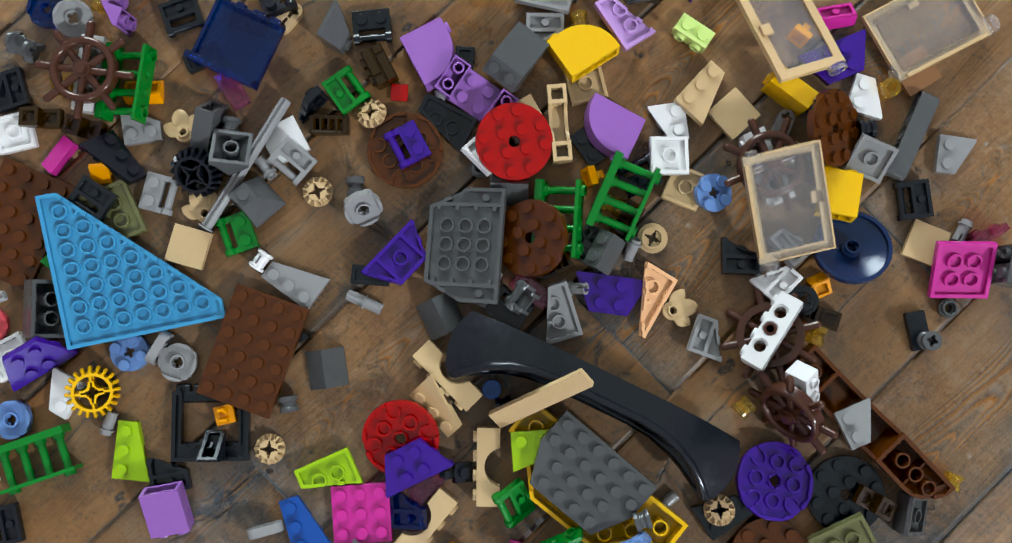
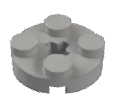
M62 0L56 4L52 12L53 23L57 30L71 38L85 34L87 22L90 20L94 22L90 8L80 0ZM76 13L79 22L69 23L68 14L73 15Z
M364 189L357 191L344 199L343 211L349 223L365 227L372 225L380 218L379 215L383 210V206L379 196L373 193L372 190ZM361 206H367L365 211H362L361 209L358 210V209H359Z
M175 343L162 350L158 358V367L161 369L162 375L170 381L180 382L188 380L198 369L199 355L191 346L184 343ZM180 357L183 364L177 368L174 360Z

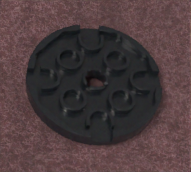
M837 455L823 460L812 470L813 493L807 506L814 519L826 528L858 512L863 514L869 527L878 519V515L851 501L859 484L885 497L883 482L877 471L870 464L853 456ZM845 489L849 490L848 499L841 498V492Z

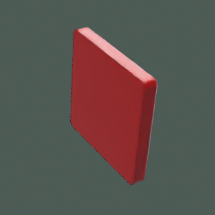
M391 84L390 100L407 102L408 84Z

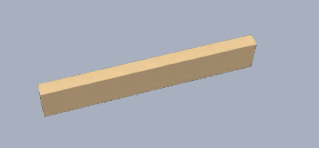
M580 368L490 410L488 416L502 428L593 387L594 381Z

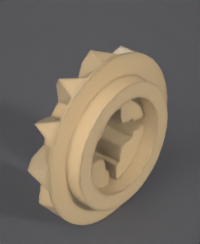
M371 99L368 103L364 102L363 107H359L360 112L357 116L362 126L374 128L384 121L387 109L380 100L375 101ZM373 109L375 112H373L372 116L370 117L368 113H371V110Z
M312 177L306 181L302 188L305 201L314 207L327 205L333 197V187L323 177ZM315 185L319 189H325L320 192V199L316 194H311L315 191Z
M649 223L638 231L637 238L641 239V249L643 251L654 254L665 248L668 236L666 230L661 225ZM656 231L655 239L659 242L653 241L648 245L649 239L645 235L651 236Z
M273 433L262 435L256 441L254 447L255 457L261 463L268 465L279 462L286 450L283 439ZM269 443L271 444L272 448L277 449L275 451H272L270 455L268 454L267 450L262 449L267 447Z
M718 494L710 501H705L703 512L705 518L715 526L727 525L735 517L734 504L725 495ZM718 501L722 508L728 509L722 512L721 519L718 513L711 512V510L717 508Z

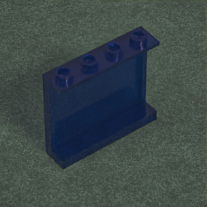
M216 0L192 51L185 49L183 56L198 65L257 91L286 29L281 25V20L273 16L270 18L265 17V14L257 9L253 11L247 9L248 6L242 2L237 1V3H234L231 0Z

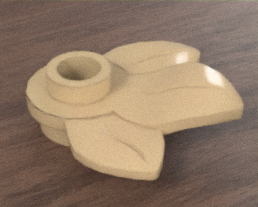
M177 109L172 115V122L164 124L165 133L170 138H176L181 143H190L194 114L189 116L184 110Z
M216 192L205 197L201 194L199 197H196L194 193L189 195L190 204L181 208L183 214L190 220L198 219L202 223L205 218L203 213L210 211L218 195Z
M677 289L670 294L669 301L664 304L662 315L667 320H673L677 326L686 327L690 325L688 316L696 312L698 305L695 301L685 298L684 289ZM671 307H672L673 310H674V313H673V314H671V312H670V308H671Z

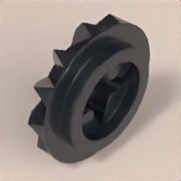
M805 285L797 286L789 293V295L792 293L798 294V298L807 297L806 300L810 305L803 304V308L798 314L799 316L810 315L817 309L819 298L816 291L811 287Z

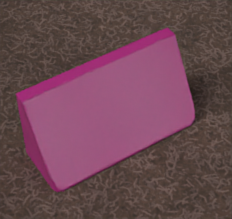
M851 2L817 8L828 30L855 25L857 13Z
M63 135L41 165L50 174L58 176L77 151L78 144L66 135Z

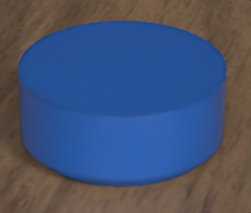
M488 380L484 383L482 392L486 398L495 399L501 394V385L496 380Z

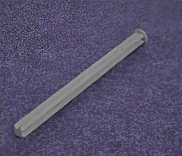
M284 97L280 98L252 142L249 168L232 174L203 222L198 224L199 226L211 233L213 232V226L230 201L229 194L241 184L290 106L291 102Z

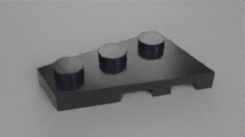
M738 494L727 496L734 504L735 517L729 524L724 526H715L705 518L703 512L704 504L690 507L713 541L753 514L744 506ZM718 501L717 508L711 510V512L718 513L721 519L722 512L728 509L722 508Z

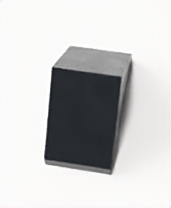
M206 430L196 459L197 462H221L225 460L226 430Z

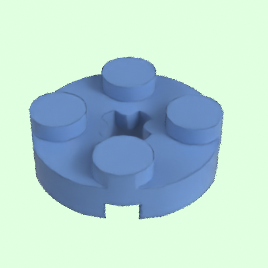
M706 174L702 176L694 188L696 204L707 212H718L729 205L732 201L731 186L726 187L724 185L727 177L719 174ZM712 188L716 191L715 197L709 194Z
M141 335L115 340L109 347L110 357L113 364L119 370L136 371L148 363L145 361V356L151 347L148 340ZM128 348L135 350V352L132 353L133 357L127 355L126 352Z
M19 400L5 401L0 404V437L11 440L20 438L31 431L33 414L29 404ZM12 415L16 418L14 425L8 420Z

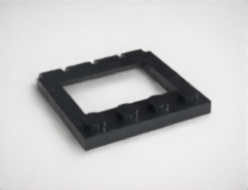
M199 383L194 384L193 391L192 384H177L176 392H172L171 462H197L196 459L202 441L183 442L184 403L220 402L196 393ZM239 409V441H226L224 461L250 460V412Z

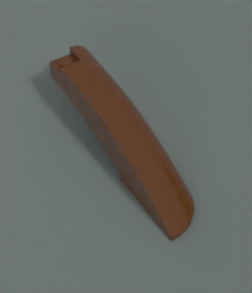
M809 343L803 350L816 356L817 362L813 364L798 356L792 363L785 366L784 369L786 371L796 360L818 369V379L820 380L819 400L825 403V407L822 410L838 426L832 413L866 399V397L815 344ZM871 403V442L859 448L903 491L915 498L935 500L952 493L956 488L905 433L898 429Z

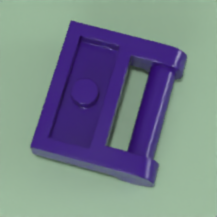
M414 120L383 135L385 141H388L397 157L401 170L431 155ZM400 135L411 158H405L395 137Z

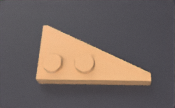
M649 262L644 264L638 335L646 338L678 281Z

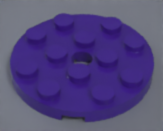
M763 442L750 448L740 459L735 475L737 493L744 506L757 517L769 521H786L794 518L795 515L806 508L813 493V474L809 464L806 463L802 454L797 449L782 442ZM774 475L778 478V485L775 487L769 481Z

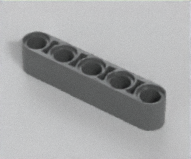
M923 90L917 93L894 143V147L898 148L899 152L887 170L886 176L899 182L906 178L937 109L940 98Z

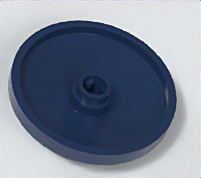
M858 212L857 218L852 223L832 219L836 248L813 253L820 269L832 279L851 285L865 284L878 278L889 266L893 255L892 241L885 227L875 218L862 212ZM821 223L813 235L812 242L823 240Z

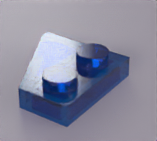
M401 492L390 497L392 529H428L427 509Z

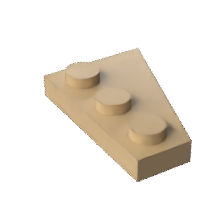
M433 372L409 396L415 403H418L430 412L438 428L449 437L460 428L462 423L452 404H449L445 399V392L442 387L439 388L435 380L437 377Z

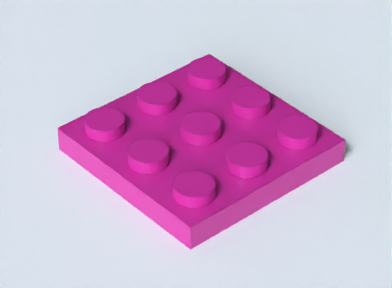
M936 241L927 296L930 298L988 299L998 243L995 241Z
M385 482L331 486L334 543H352L353 539L361 543L393 541L391 498L386 497Z

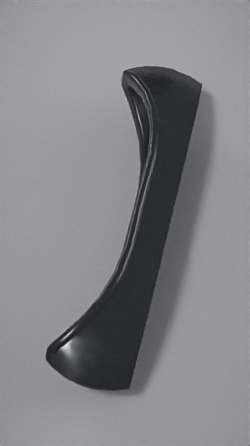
M474 311L465 316L452 332L446 352V369L450 378L459 379L475 375L504 374L526 378L546 385L582 368L594 381L593 387L575 394L571 398L627 424L649 438L679 468L697 498L702 501H710L720 494L732 480L739 460L740 441L698 416L549 343Z

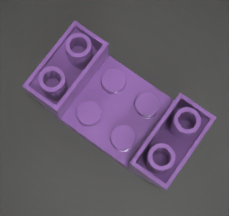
M100 0L112 25L131 37L132 32L136 30L137 19L126 11L129 0Z
M457 55L454 56L434 86L449 102L465 113L477 118L478 122H481L484 116L493 108L505 103L518 102L519 100L504 88L500 90L470 69L471 65Z

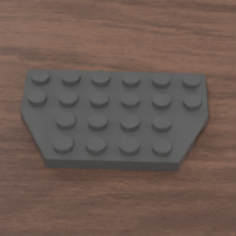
M468 187L458 194L448 196L443 201L430 205L424 281L460 303L499 305L507 199L506 188Z
M567 409L540 439L530 478V484L590 535L632 518V512H637L658 488L657 485Z

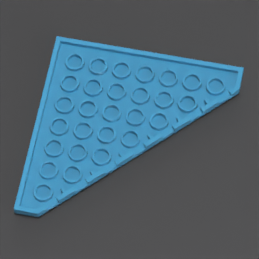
M58 193L35 196L67 350L224 318L226 310L223 298Z

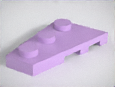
M598 0L593 5L623 52L636 46L656 32L652 27L646 26L641 18L635 17L630 13L628 8L618 0Z

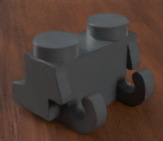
M21 31L8 32L4 37L5 47H7L6 51L11 54L22 55V60L27 63L34 64L35 60H38L40 53L46 48V45L43 43L39 44L34 40L27 39Z
M520 279L516 282V289L513 293L504 299V305L517 315L523 313L528 316V307L534 299L539 300L541 297L535 293L536 289Z

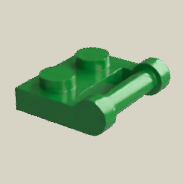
M350 65L321 83L343 115H346L372 97L368 91H365L353 74V69ZM347 77L360 96L354 98L342 81V78Z
M242 212L220 218L215 223L226 249V258L260 247L253 224ZM229 223L238 244L237 248H233L226 225Z
M519 477L503 490L495 492L491 496L494 504H497L504 518V524L508 529L515 527L536 509L523 480ZM507 498L515 511L513 516H511L504 502Z

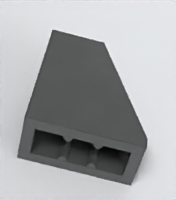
M210 100L195 107L189 146L193 148L198 145L199 149L205 148L206 153L210 152L213 130L223 127L222 117L227 116L229 105Z

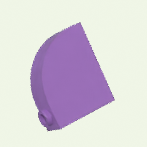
M441 17L400 37L401 43L427 92L435 89L434 86L455 56L454 46L449 34L452 31L447 22L443 23Z
M595 93L590 98L584 113V127L587 137L592 145L602 154L608 156L611 161L616 150L623 152V158L627 160L646 120Z

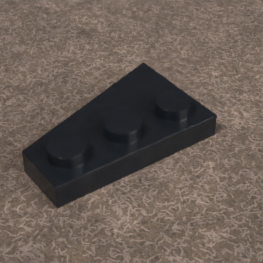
M427 93L418 109L419 112L433 123L445 139L461 154L460 150L469 139L478 119Z
M114 130L78 145V149L82 152L86 151L93 157V160L97 163L101 162L110 169L111 173L129 186L145 179L147 176L146 172Z

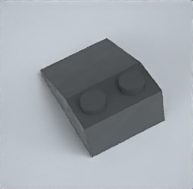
M519 21L494 51L482 70L510 92H516L550 44Z

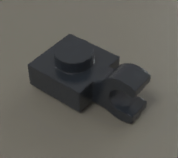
M470 461L456 462L452 469L440 472V478H444V480L452 479V483L455 484L473 482V464Z

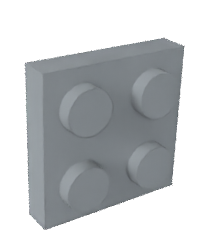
M862 133L851 152L850 159L843 167L846 170H856L858 173L864 174V178L880 184L899 149Z

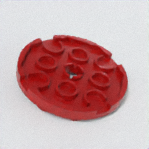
M510 102L493 108L481 120L476 132L475 147L479 160L488 171L504 180L518 181L535 175L545 166L552 152L553 136L547 120L538 110L523 103ZM515 136L519 139L520 142L517 147H512L509 144L510 137Z
M398 399L381 404L369 415L362 431V442L364 443L366 456L377 469L384 473L385 455L419 437L437 450L440 444L439 428L433 416L423 406L409 400ZM403 433L406 441L403 443L398 442L396 439L397 434Z

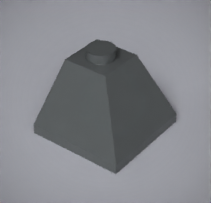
M334 0L316 35L324 46L344 55L345 51H349L352 46V37L345 14L338 1Z
M261 176L243 182L229 194L231 202L256 228H259L286 205V202Z

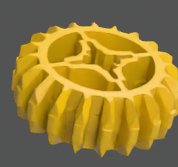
M89 365L88 372H86L82 367L80 368L81 375L74 372L73 377L75 379L69 378L67 380L72 385L64 387V389L70 391L65 393L64 397H71L66 404L74 403V406L71 408L72 411L76 408L80 409L77 415L80 416L85 411V417L88 418L90 412H93V417L97 418L98 411L104 416L106 414L104 408L112 411L113 408L110 404L117 405L118 401L113 398H120L121 394L115 391L121 390V386H114V384L119 382V379L111 380L115 375L113 372L109 376L106 375L108 368L100 372L101 366L98 365L95 371H93L92 365ZM88 377L87 388L76 391L79 381ZM95 377L103 379L108 384V387L98 385ZM91 386L99 391L95 396H91L87 392L91 389ZM110 392L108 400L98 406V396ZM78 397L87 398L91 406L83 404Z

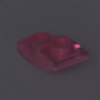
M232 69L214 76L216 83L234 111L252 103Z
M994 223L987 229L973 230L967 235L968 238L965 241H990L1006 233L1011 228L1007 223Z
M517 274L509 286L515 290V284L520 279L529 283L536 289L535 293L541 297L539 300L534 299L532 303L542 310L547 304L548 290L531 277Z
M438 473L413 485L407 493L421 506L446 480L440 478Z

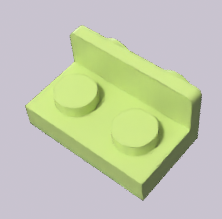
M686 13L681 16L671 31V34H673L677 41L685 42L692 51L700 52L701 54L716 34Z

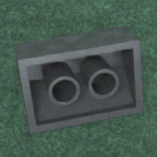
M24 280L22 338H34L35 336L41 338H65L52 280Z

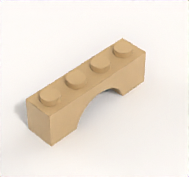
M566 83L546 85L548 122L553 136L552 165L572 163L573 156L568 126Z
M429 339L413 355L415 358L413 362L420 369L424 368L428 372L427 377L434 372L437 377L435 380L442 386L447 397L451 395L455 399L453 403L461 411L464 409L467 412L483 396V392L471 380L463 383L449 380L441 369L443 352Z
M477 426V431H473V442H477V450H473V462H477V470H473V481H476V489H473V501H476V507H498L497 504H494L491 496L495 492L500 491V484L488 476L485 469V461L491 452L500 448V427Z
M440 485L427 502L431 511L430 523L419 531L403 530L393 543H430L434 538L432 536L436 529L440 531L446 523L444 519L448 514L452 516L458 509L457 503L459 499Z

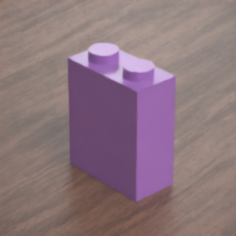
M183 481L145 487L142 490L138 499L151 539L165 538L174 534L183 535L190 532L195 521Z

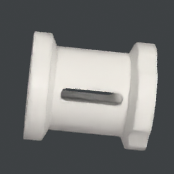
M259 248L253 261H249L248 264L255 270L263 273L266 264L274 257Z

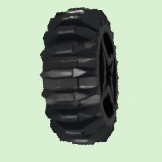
M197 145L193 148L189 146L181 149L173 157V161L170 164L172 167L170 173L174 174L172 180H177L176 186H181L182 192L187 190L188 195L194 193L196 197H199L200 194L205 197L208 194H213L220 187V183L223 180V177H221L223 172L208 163L210 152L206 153L205 148L199 149Z

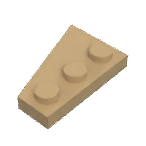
M712 60L673 100L700 127L704 124L725 74Z

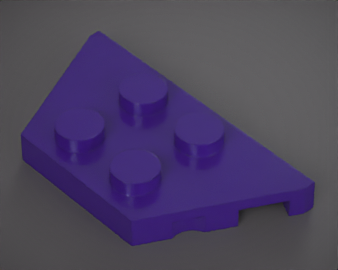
M865 29L835 41L846 62L832 65L826 70L813 73V75L819 77L822 83L829 86L862 72L865 62ZM825 45L798 56L796 60L799 63L807 64L831 57V54Z
M412 219L361 271L363 275L402 286L425 261L426 251L422 246L421 238Z
M576 271L579 283L587 282L589 285V289H584L589 291L588 294H583L588 311L627 316L642 295L643 280Z
M35 336L2 356V362L12 390L14 392L54 367L77 355L78 348L67 350V347L61 346L60 342L48 341L45 338Z
M421 437L385 455L386 497L389 498L452 467L454 462L441 455L440 451L436 448L429 446Z

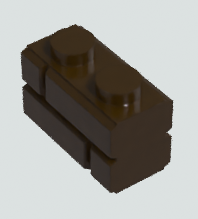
M377 43L360 52L362 59L359 61L364 70H369L371 75L368 78L373 87L377 85L378 89L382 90L399 81L381 43Z

